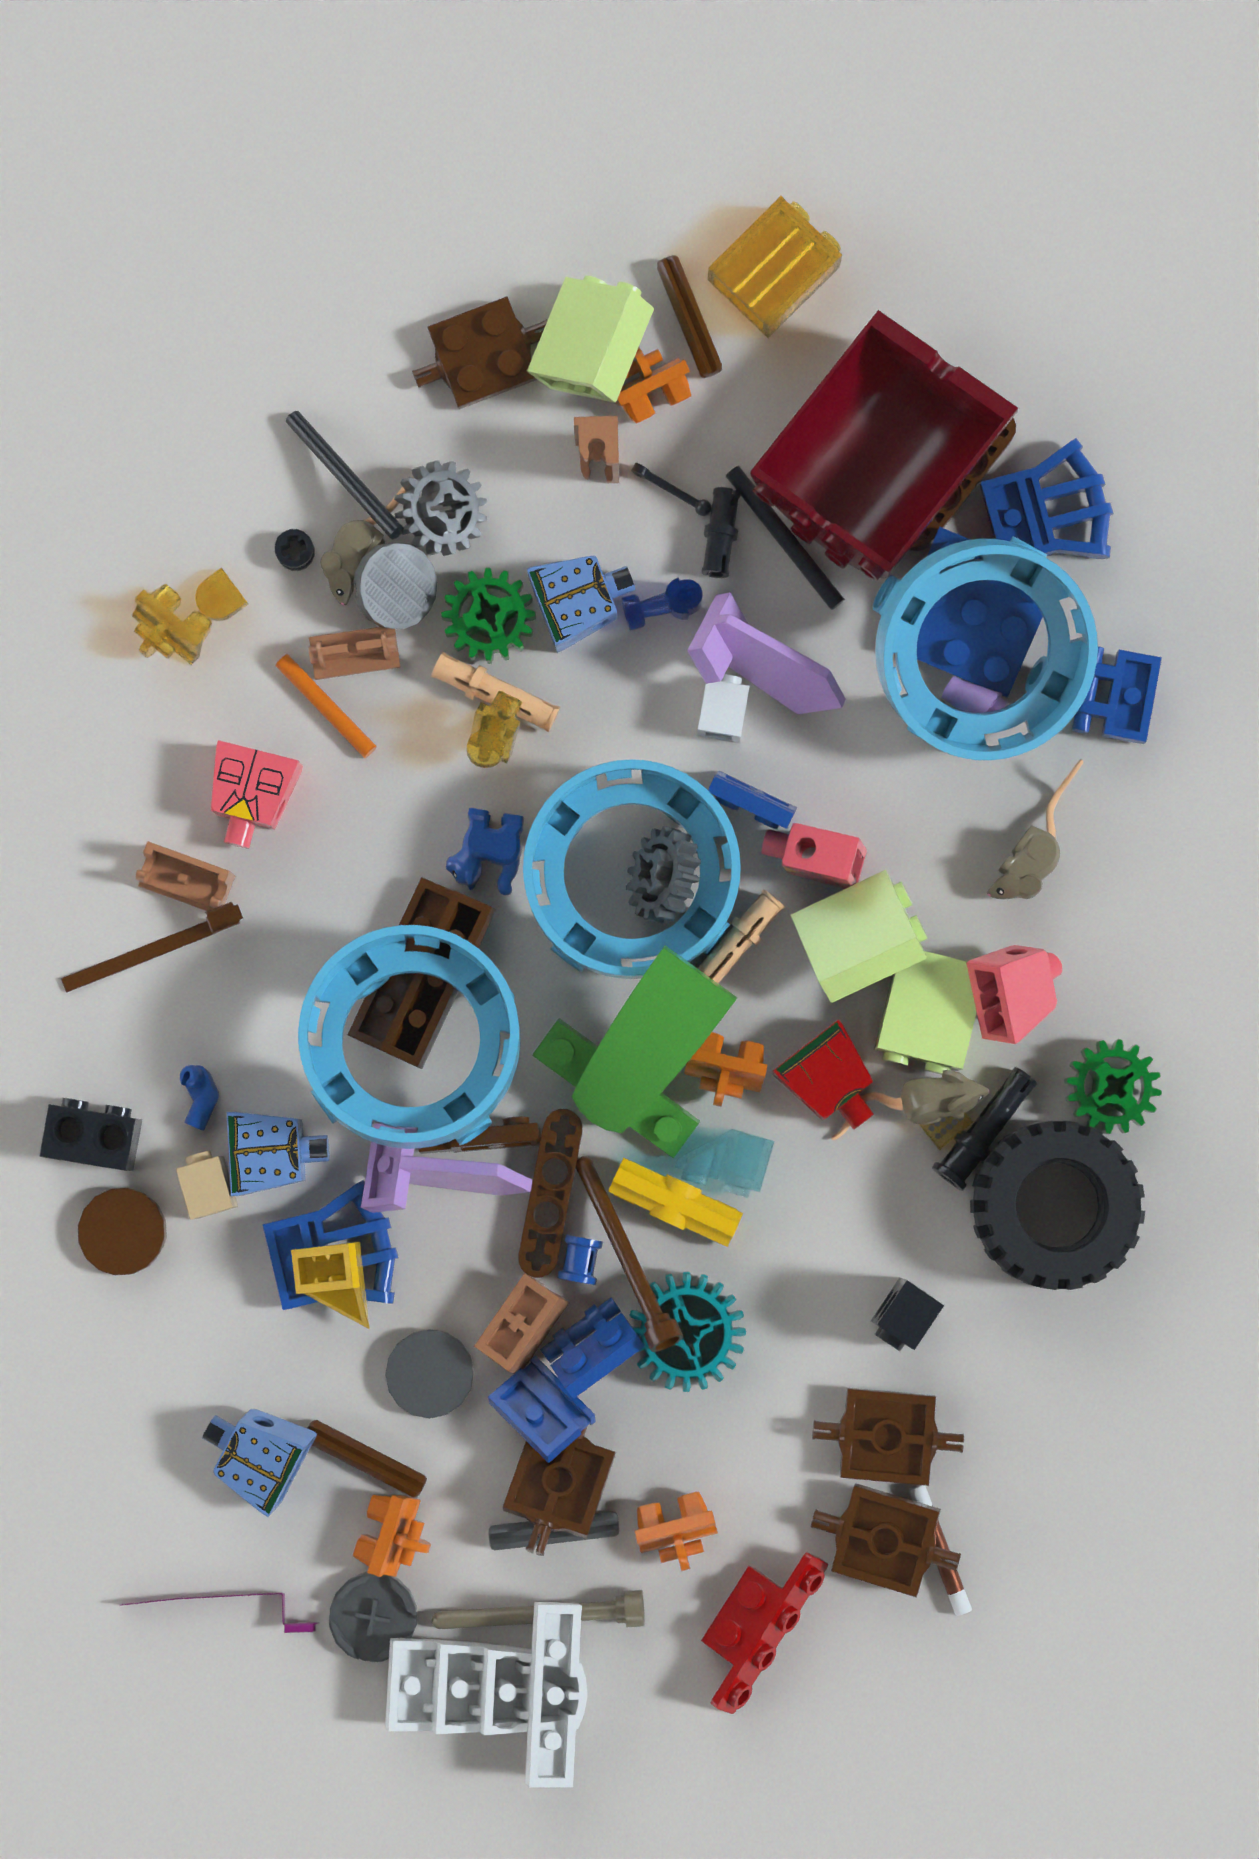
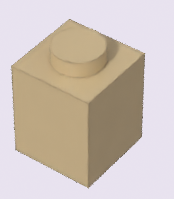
M209 1150L185 1157L187 1165L176 1168L190 1220L238 1207L236 1197L231 1196L230 1176L224 1156L212 1158L211 1151Z

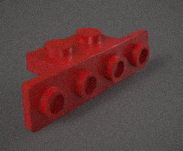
M806 1552L783 1588L756 1568L747 1567L701 1639L704 1644L733 1665L710 1702L711 1705L721 1711L734 1714L737 1709H740L747 1703L752 1694V1685L761 1671L766 1670L774 1661L778 1644L785 1633L790 1632L798 1623L801 1615L800 1610L806 1600L821 1587L825 1577L824 1572L828 1567L827 1562Z

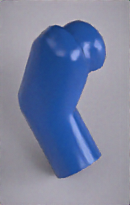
M188 1065L182 1069L179 1076L181 1085L186 1086L193 1100L184 1123L204 1131L218 1101L219 1091L207 1069L200 1065Z

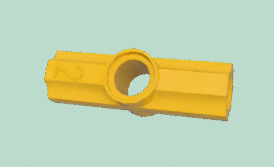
M624 1157L608 1192L618 1198L649 1210L648 1214L682 1230L687 1228L728 1247L743 1215L736 1208L701 1194L702 1190L668 1174L662 1176Z

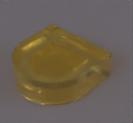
M222 567L202 581L195 594L198 609L206 618L213 621L227 620L249 605Z

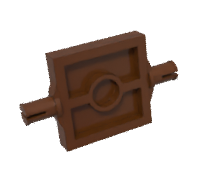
M508 296L428 326V332L435 347V363L412 370L418 388L442 379L451 389L458 409H462L538 380L527 372L532 360L531 344L540 340L548 319L524 328L515 317Z
M847 1388L845 1412L840 1423L813 1421V1429L830 1430V1432L812 1431V1440L838 1441L841 1451L840 1478L929 1486L930 1467L936 1450L963 1453L964 1447L962 1444L946 1443L947 1441L964 1443V1434L938 1432L934 1419L935 1395Z
M587 1427L581 1431V1435L549 1463L527 1441L525 1442L503 1504V1511L526 1518L534 1525L526 1550L530 1553H534L538 1538L541 1537L536 1549V1555L544 1556L551 1531H564L585 1539L588 1538L616 1452L594 1445L584 1437Z
M857 1483L853 1487L849 1506L841 1518L816 1509L811 1522V1528L836 1534V1554L831 1569L832 1572L916 1598L923 1575L931 1564L957 1572L961 1553L936 1547L935 1530L941 1512L940 1508Z

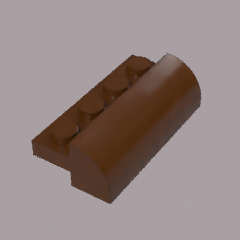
M421 877L399 925H421L442 929L458 935L479 948L496 909L460 892L452 891ZM407 938L405 952H427L449 959L451 947L443 942H440L439 949L415 945L414 938ZM404 973L391 976L379 989L364 998L347 1035L419 1069H423L459 991L448 982L427 974Z

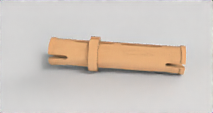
M442 652L431 675L434 679L437 678L466 692L465 697L471 700L477 697L543 728L547 732L550 731L560 710V706H555L488 674L487 668L480 665L478 668H475L447 655L445 652Z
M763 889L760 896L740 919L735 917L730 924L733 927L711 953L707 955L697 969L719 983L752 944L757 946L762 940L759 935L785 906Z

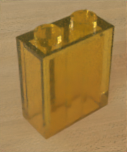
M782 196L708 267L707 280L767 338L840 268L842 254L839 252L841 247L836 239L826 231L818 232L809 223L810 217L808 213L798 203L792 201L789 204Z

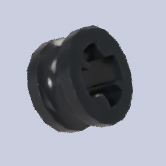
M289 529L282 532L275 542L277 559L284 568L291 571H301L307 568L315 557V548L310 537L299 529ZM297 540L300 546L304 543L306 544V550L300 552V559L292 560L290 554L284 557L283 550L290 548L289 541Z

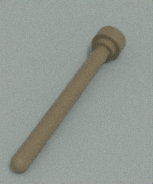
M642 1590L624 1591V1596H616V1601L579 1603L582 1605L581 1621L617 1619V1623H626V1627H641L645 1625ZM534 1606L438 1611L432 1616V1625L437 1629L533 1624Z

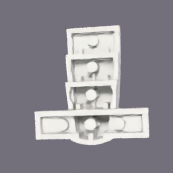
M534 1602L532 1649L469 1641L390 1638L385 1728L388 1731H433L435 1734L480 1732L483 1735L528 1732L525 1784L529 1788L573 1787L576 1729L579 1728L584 1716L587 1701L586 1677L582 1664L579 1662L582 1605L579 1603Z

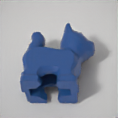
M469 808L467 816L469 827L463 838L462 849L457 854L448 857L446 870L453 875L457 883L466 885L469 890H473L482 874V861L502 866L497 887L500 894L504 896L510 895L512 893L511 883L518 872L522 854L520 835L523 832L524 817L504 813L503 817H501L502 827L491 829L489 828L491 817L489 811Z

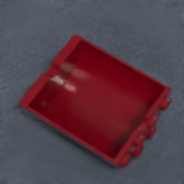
M878 310L752 468L750 475L756 484L753 492L769 506H775L793 523L790 529L798 538L807 544H811L814 540L825 548L824 554L835 565L845 569L849 564L873 581H878L879 578H887L1012 420L1018 412V407L961 367H954L947 363L938 354L937 350Z

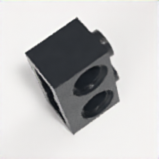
M63 1098L61 1106L48 1105L39 1157L124 1171L134 1170L142 1119L131 1118L132 1109L106 1105L104 1113L88 1111L89 1102ZM73 1117L80 1125V1134L75 1141L69 1143L61 1135V1126L66 1119ZM116 1124L122 1129L124 1140L117 1149L112 1150L105 1145L103 1136L109 1126Z
M899 1277L871 1319V1322L879 1327L875 1335L898 1351H901L904 1345L915 1350L944 1305L908 1280Z

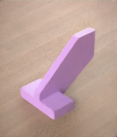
M731 592L715 596L687 650L706 684L720 682L727 668L730 667L796 714L843 707L846 698L828 668L749 625Z
M380 1123L374 1124V1128L379 1129L380 1126H384L393 1129H402L405 1130V1133H417V1128L405 1129L395 1128ZM371 1142L361 1208L372 1213L403 1210L406 1207L409 1184L501 1196L531 1192L532 1179L498 1163L413 1156L414 1149L394 1148Z

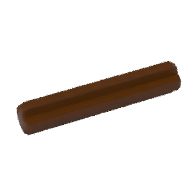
M672 255L663 258L657 262V270L699 374L702 378L714 376L722 371V363L679 257Z
M313 1420L307 1428L317 1433L312 1446L413 1498H417L423 1490L427 1478L420 1472L318 1420Z

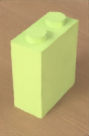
M585 276L583 280L565 277L527 372L549 389L616 403L654 308L641 297V290L631 284L618 282L617 286H612L593 276Z
M886 870L791 914L818 982L831 1003L927 959L920 943L928 939L917 915L909 918L905 909L912 906L907 891L902 882L894 885Z
M924 951L927 959L892 975L874 1050L884 1052L882 1060L908 1066L909 1059L925 1062V1071L942 1075L943 1070L953 1069L959 1071L963 1069L977 1012L966 964L967 961Z

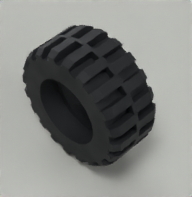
M1047 1121L1019 1128L1020 1130L1005 1136L989 1152L986 1159L981 1162L983 1166L979 1174H975L972 1187L975 1188L973 1200H970V1213L974 1214L975 1225H973L977 1238L981 1239L985 1247L983 1249L985 1253L1001 1267L1002 1271L1011 1277L1021 1280L1023 1283L1044 1289L1083 1288V1285L1097 1283L1107 1278L1106 1274L1112 1269H1118L1127 1260L1124 1256L1130 1248H1135L1140 1236L1136 1235L1139 1224H1144L1145 1211L1141 1210V1198L1145 1197L1143 1184H1138L1135 1173L1138 1170L1133 1161L1127 1160L1122 1153L1123 1148L1115 1140H1109L1102 1135V1131L1092 1126L1080 1125L1078 1122ZM1051 1163L1070 1165L1081 1171L1092 1183L1098 1201L1097 1216L1090 1231L1079 1241L1063 1247H1050L1035 1241L1021 1226L1016 1212L1017 1193L1023 1180L1035 1169Z

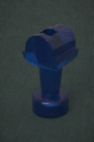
M678 577L669 583L664 593L640 601L638 595L633 594L622 597L621 602L628 628L631 631L644 627L646 624L645 618L671 613L680 620H688L689 615L696 613L700 609L703 594L700 585L696 581L691 579L679 580Z

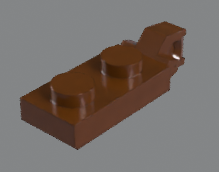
M509 1117L503 1119L502 1126L488 1127L484 1132L464 1145H459L456 1139L440 1145L418 1149L420 1154L538 1146L541 1140L540 1127L538 1123H530L529 1117Z

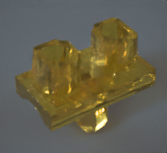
M163 584L151 594L142 590L135 597L137 606L132 614V617L139 622L134 632L144 640L139 652L148 658L158 651L167 659L176 652L192 665L200 657L202 643L211 631V620L196 610L184 621L180 620L173 612L180 606L181 598L167 584Z
M498 691L491 706L480 703L475 712L471 735L466 747L467 756L473 764L481 768H491L498 765L500 761L508 763L513 754L521 722L516 719L522 705L519 699Z

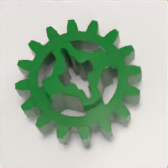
M486 568L484 578L480 579L477 578L473 571L468 572L470 583L464 585L456 580L454 586L458 592L457 596L445 595L444 597L445 603L452 607V610L441 612L442 620L453 623L444 630L447 638L458 636L454 644L455 650L459 652L465 647L470 648L469 659L472 661L478 657L479 653L485 655L487 664H492L495 653H500L501 657L507 661L509 660L508 649L511 646L519 651L524 649L523 643L520 640L521 635L526 637H532L533 629L525 624L527 621L536 620L535 611L525 609V607L533 602L531 594L520 596L519 593L522 591L523 582L519 579L510 585L508 583L509 574L505 570L498 579L493 578L491 568ZM487 589L500 590L506 593L507 596L502 598L488 594ZM472 595L473 603L470 611L462 614L463 617H460L464 602ZM481 600H484L486 607H489L492 613H496V632L493 631L491 624L488 625L485 619H481L483 617ZM518 614L513 631L506 637L504 629L508 620ZM478 633L490 638L491 643H482L472 639L470 636Z
M1121 1039L1114 1041L1112 1049H1108L1104 1040L1098 1041L1096 1043L1097 1053L1095 1054L1087 1047L1082 1049L1081 1054L1085 1061L1083 1063L1071 1061L1069 1066L1077 1072L1076 1076L1064 1079L1065 1084L1074 1086V1093L1065 1097L1066 1101H1077L1079 1107L1073 1113L1074 1117H1080L1085 1114L1089 1116L1086 1127H1095L1099 1122L1102 1123L1103 1134H1111L1114 1124H1117L1121 1133L1129 1132V1121H1132L1137 1126L1144 1125L1145 1121L1141 1113L1143 1111L1155 1113L1157 1109L1149 1102L1150 1097L1162 1094L1161 1090L1152 1087L1151 1082L1161 1077L1160 1072L1149 1073L1147 1067L1153 1061L1152 1057L1149 1056L1140 1060L1137 1057L1140 1048L1138 1045H1132L1127 1051H1124L1123 1040ZM1110 1057L1119 1058L1129 1064L1122 1069L1111 1068L1108 1062H1105L1103 1059ZM1087 1073L1093 1078L1092 1091L1088 1095L1085 1094L1084 1088ZM1127 1075L1121 1081L1122 1084L1117 1088L1120 1096L1112 1094L1098 1099L1108 1086V1082L1105 1080L1106 1077L1112 1080ZM1140 1079L1141 1093L1137 1101L1133 1096L1134 1082ZM1104 1105H1112L1123 1115L1107 1116L1098 1112L1097 1109Z

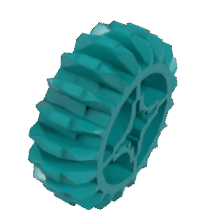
M683 1272V1285L675 1286L673 1275L668 1274L665 1276L669 1289L662 1292L655 1281L650 1284L659 1306L669 1299L674 1319H676L677 1323L681 1321L678 1310L681 1309L684 1318L687 1319L690 1326L709 1325L700 1328L698 1335L693 1334L696 1338L692 1342L695 1350L694 1354L691 1353L688 1343L686 1344L683 1338L675 1344L685 1350L691 1368H680L668 1364L656 1352L650 1350L644 1337V1333L647 1331L644 1326L647 1322L644 1313L638 1310H631L629 1316L641 1321V1327H632L637 1335L641 1336V1341L645 1345L640 1351L644 1350L646 1356L637 1362V1366L639 1369H643L652 1362L656 1367L650 1373L649 1379L653 1382L659 1378L662 1372L668 1374L665 1381L666 1389L671 1390L674 1386L675 1377L683 1378V1392H689L691 1388L690 1378L697 1377L700 1388L704 1390L708 1388L705 1374L711 1372L714 1379L718 1382L724 1379L722 1373L717 1368L721 1362L731 1370L735 1368L736 1363L726 1356L729 1350L739 1354L743 1353L744 1347L733 1343L732 1337L745 1336L746 1329L742 1327L733 1328L732 1321L740 1320L744 1317L742 1310L728 1313L726 1308L732 1305L736 1298L733 1294L728 1295L722 1301L717 1297L724 1287L721 1282H717L710 1292L705 1289L708 1282V1276L705 1274H701L697 1286L690 1285V1272ZM682 1295H695L707 1300L717 1309L719 1314L705 1318L692 1317L686 1310ZM723 1327V1338L718 1351L710 1360L703 1363L699 1350L701 1338L705 1334Z

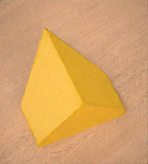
M360 1242L291 1250L296 1294L303 1293L370 1329Z

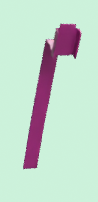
M262 1593L174 1598L120 1605L122 1606L178 1599L282 1594V1623L284 1625V1633L313 1632L316 1631V1624L320 1623H285V1593Z

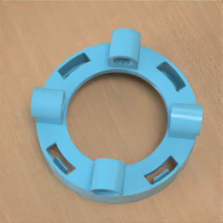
M1012 536L1010 541L999 539L966 540L951 544L928 555L908 571L901 580L890 575L884 581L873 603V610L881 615L876 635V666L883 691L895 712L908 725L907 730L950 755L972 760H999L1021 755L1044 744L1060 732L1074 717L1084 702L1094 678L1098 653L1097 631L1091 608L1084 594L1063 569L1046 558L1047 554ZM975 556H981V559H974ZM979 580L1001 581L1024 591L1039 608L1048 634L1047 656L1039 658L1032 667L1025 684L1027 693L1007 707L984 713H971L954 709L937 699L928 689L921 676L917 662V640L921 625L933 605L952 589L965 583ZM1068 597L1072 598L1076 603L1077 609L1070 611L1076 633L1082 634V637L1070 640L1068 622L1059 600ZM894 653H895V660H896L897 670H896V667H893V654H894ZM897 671H898V674H899L901 683H902V685H903V687H904V689H905V691H906V694H903V695H900V692H901V690H902V687H901L900 682H899V679H898ZM1023 722L1026 723L1027 734L1023 735L1019 732L1012 736L998 739L999 745L988 746L986 744L984 734L1005 731Z
M633 759L617 760L588 768L567 780L554 791L538 812L530 828L523 859L526 895L539 927L553 945L550 949L580 972L586 968L604 976L622 979H641L655 959L632 962V967H623L621 959L654 957L660 953L665 945L688 962L694 960L702 952L708 955L730 926L727 921L738 894L741 871L740 852L734 829L727 814L714 796L698 781L673 767L657 762ZM632 770H641L643 784H619L598 790L596 776L606 773L607 781L632 778ZM631 804L658 809L684 828L691 835L692 842L697 844L698 849L696 852L698 859H701L698 889L686 913L668 929L649 937L637 939L614 937L591 926L573 906L564 881V863L569 845L583 825L590 818L606 809ZM726 837L728 843L721 845L724 857V869H731L730 881L719 882V857L713 838ZM545 861L544 880L551 905L540 906L536 895L542 894L540 873L539 870L532 869L533 862Z
M398 925L385 927L360 936L337 951L323 965L311 983L303 1001L298 1026V1044L304 1072L313 1088L310 1092L333 1124L338 1121L354 1134L371 1142L404 1149L432 1147L456 1139L459 1145H464L480 1135L492 1124L489 1115L504 1098L515 1075L520 1053V1027L514 1002L515 996L491 959L479 948L456 934L430 926ZM407 938H414L415 945L429 946L437 949L440 947V942L446 943L451 947L449 959L427 952H405ZM404 973L431 975L455 987L463 994L473 1008L480 1031L478 1056L472 1071L462 1085L444 1099L419 1107L395 1106L371 1096L351 1075L343 1052L344 1026L355 1002L379 989L386 983L389 977ZM315 1002L329 1004L323 1022L322 1047L310 1045L308 1041V1032H317L321 1009L314 1006ZM501 1032L510 1034V1038L504 1040L500 1064L504 1065L498 1077L493 1076L499 1058ZM373 1121H375L380 1124L395 1128H418L417 1133H405V1130L393 1129L384 1126H380L379 1129H376L372 1127Z

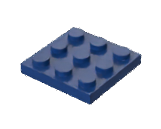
M939 527L928 555L951 544L970 539ZM975 556L974 559H981V556ZM979 580L965 583L946 593L929 610L918 635L917 660L973 684L1000 692L1002 696L1008 698L1043 616L1035 602L1024 591L1011 584L995 580Z

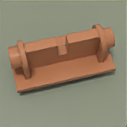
M375 627L309 637V657L311 664H313L315 680L401 668L395 629Z

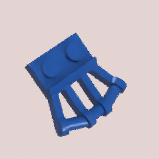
M1077 438L1067 443L1034 468L980 482L994 539L1010 541L1012 536L1044 552L1047 556L1054 553H1062L1093 559L1110 558L1111 546L1107 545L1110 516L1114 513L1111 503H1106L1102 487L1106 484L1103 474H1098L1080 451L1083 446ZM1066 461L1079 476V479L1042 489L1039 483L1041 478ZM1080 492L1086 493L1089 507L1053 517L1048 516L1045 502ZM1092 521L1090 542L1054 538V530Z
M364 1179L319 1211L263 1224L283 1310L318 1302L303 1293L296 1294L291 1250L328 1246L329 1243L369 1233L375 1253L363 1255L362 1265L363 1267L376 1263L377 1265L373 1289L365 1288L366 1300L393 1304L395 1292H391L395 1259L398 1258L396 1247H391L387 1229L391 1228L389 1217L385 1218L381 1212L372 1213L361 1208L365 1185ZM350 1202L354 1203L367 1222L325 1233L323 1221Z

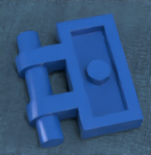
M1098 646L1094 678L1084 702L1074 716L1072 731L1088 734L1092 718L1104 719L1102 737L1145 744L1148 737L1162 657L1119 649L1116 652L1114 666L1102 664L1104 648ZM1099 680L1111 682L1107 704L1095 702Z
M612 1297L598 1307L594 1304L585 1310V1317L566 1331L562 1327L552 1335L554 1339L540 1349L549 1363H552L550 1366L573 1399L645 1347Z

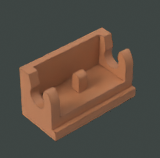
M618 416L574 417L575 446H579L580 469L583 477L587 480L590 478L591 470L589 464L592 460L595 462L603 460L606 464L604 472L607 484L619 483Z
M147 841L143 851L146 857L141 870L138 869L136 872V880L139 881V887L205 911L212 910L226 903L235 879V875L232 872Z
M524 1273L474 1347L508 1372L515 1374L520 1368L523 1370L570 1302L549 1290L540 1281Z

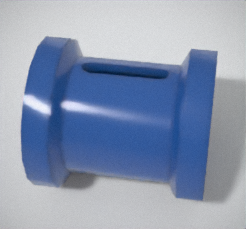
M566 1235L565 1242L568 1246L563 1270L558 1271L557 1278L596 1285L597 1278L593 1274L597 1253L602 1248L603 1241Z

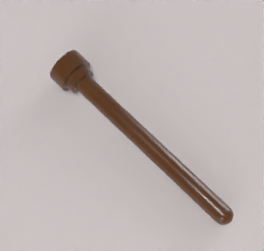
M580 1157L576 1163L577 1172L647 1320L644 1324L647 1330L644 1333V1337L652 1352L667 1349L682 1340L684 1337L676 1319H670L668 1313L663 1314L592 1160L588 1157Z

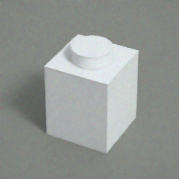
M724 674L720 682L705 685L697 736L740 742L750 687L749 685L741 684L742 678Z

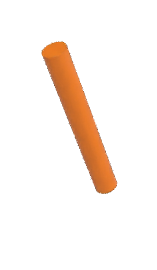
M288 654L284 655L276 663L275 666L364 758H367L377 748L366 734Z

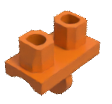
M638 347L626 379L639 373L640 377L623 385L615 404L622 406L632 422L637 424L656 414L647 393L661 387L670 406L691 397L688 380L685 376L690 370L684 359L676 358L651 371V366L663 361L660 351L656 349L644 355Z
M711 1032L687 1062L684 1074L701 1078L699 1089L715 1092L713 1101L715 1106H722L724 1095L741 1099L744 1089L760 1093L768 1067L767 1064H763V1044L741 1041L738 1056L733 1057L721 1054L724 1037L718 1033Z
M693 1492L678 1497L677 1500L682 1518L669 1522L664 1520L660 1503H651L637 1508L639 1529L634 1531L641 1553L668 1547L658 1550L661 1563L678 1559L681 1571L690 1569L687 1556L704 1552L701 1539L691 1540L718 1533L712 1510H707L700 1492Z
M373 1495L367 1509V1517L381 1522L383 1525L378 1538L368 1534H361L353 1552V1557L369 1566L367 1573L377 1577H382V1575L396 1577L400 1564L411 1566L416 1551L429 1553L431 1543L420 1538L425 1523L415 1520L421 1502L420 1499L403 1495H392V1497Z

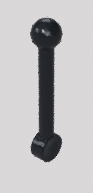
M635 463L631 469L638 477L649 480L695 507L698 515L707 516L711 512L712 505L708 500L694 498L653 474L645 466Z

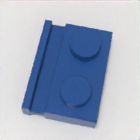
M718 771L714 776L708 789L711 794L716 796L715 799L720 804L736 811L741 807L755 814L754 819L773 829H778L779 826L787 829L797 809L796 806L721 771Z
M536 1356L531 1359V1363L523 1370L520 1368L488 1396L489 1404L548 1463L577 1439L583 1429L589 1424L593 1425L596 1422L595 1414L578 1397L573 1399L565 1390L558 1377Z

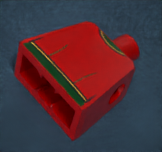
M839 1019L771 1071L780 1083L821 1120H825L838 1110L852 1129L855 1130L874 1115L858 1094L869 1086L873 1080Z

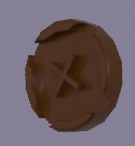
M131 1188L110 1189L95 1196L83 1209L78 1223V1243L85 1258L98 1270L112 1275L135 1274L149 1267L157 1259L167 1238L166 1219L159 1205L145 1193Z

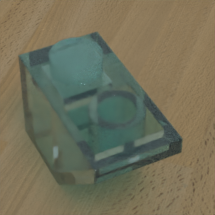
M731 1129L678 1158L674 1168L683 1170L681 1179L706 1186L708 1178L725 1182L723 1191L748 1198L750 1190L756 1192L761 1190L775 1141Z

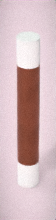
M917 1485L908 1489L913 1501L933 1506L925 1485ZM938 1520L935 1530L936 1547L949 1550ZM937 1566L955 1616L970 1612L972 1608L958 1571L955 1572L954 1570Z

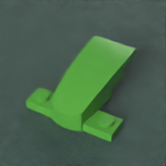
M665 945L630 994L599 1046L559 1018L532 1056L576 1087L572 1098L578 1110L591 1123L607 1131L623 1133L628 1127H631L674 1158L698 1126L700 1120L662 1092L708 1038L737 997Z

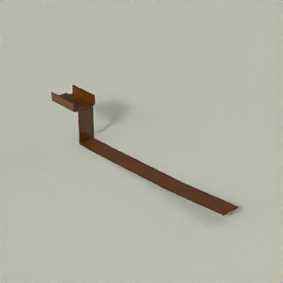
M232 902L209 910L205 912L207 914V921L61 978L66 993L240 924L243 916L238 904L233 905Z

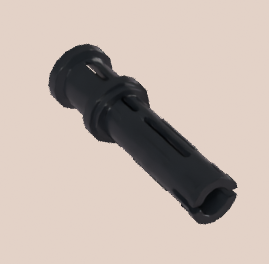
M1014 1067L1012 1073L967 1132L962 1130L961 1133L956 1134L954 1146L941 1163H934L932 1169L960 1191H964L967 1187L966 1179L979 1162L986 1159L990 1152L988 1147L1027 1095L1036 1087L1037 1082L1023 1070Z

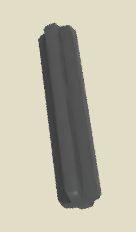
M613 1511L596 1513L587 1539L564 1531H551L547 1544L615 1537L619 1534L618 1515ZM529 1521L492 1525L488 1531L491 1549L495 1551L527 1547L534 1525Z

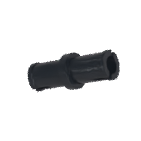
M717 487L713 489L714 496L710 523L705 525L704 528L707 544L701 573L712 578L729 577L728 569L732 542L736 541L738 536L735 521L740 492L738 490L733 491L732 488Z

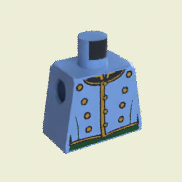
M586 556L527 569L530 584L557 653L617 619V609L613 598L635 590L627 566L603 574L596 556Z
M227 1112L231 1196H244L305 1181V1163L329 1161L328 1135L303 1137L302 1119Z
M250 1409L236 1426L215 1415L207 1426L202 1439L223 1450L213 1470L215 1476L259 1512L269 1517L282 1503L317 1433L260 1410Z

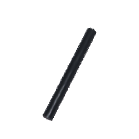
M299 411L292 412L286 419V423L388 537L392 540L398 538L403 533L404 527Z
M740 466L734 467L725 477L740 492V496L831 610L838 607L845 600L774 509L755 495L753 492L755 485Z

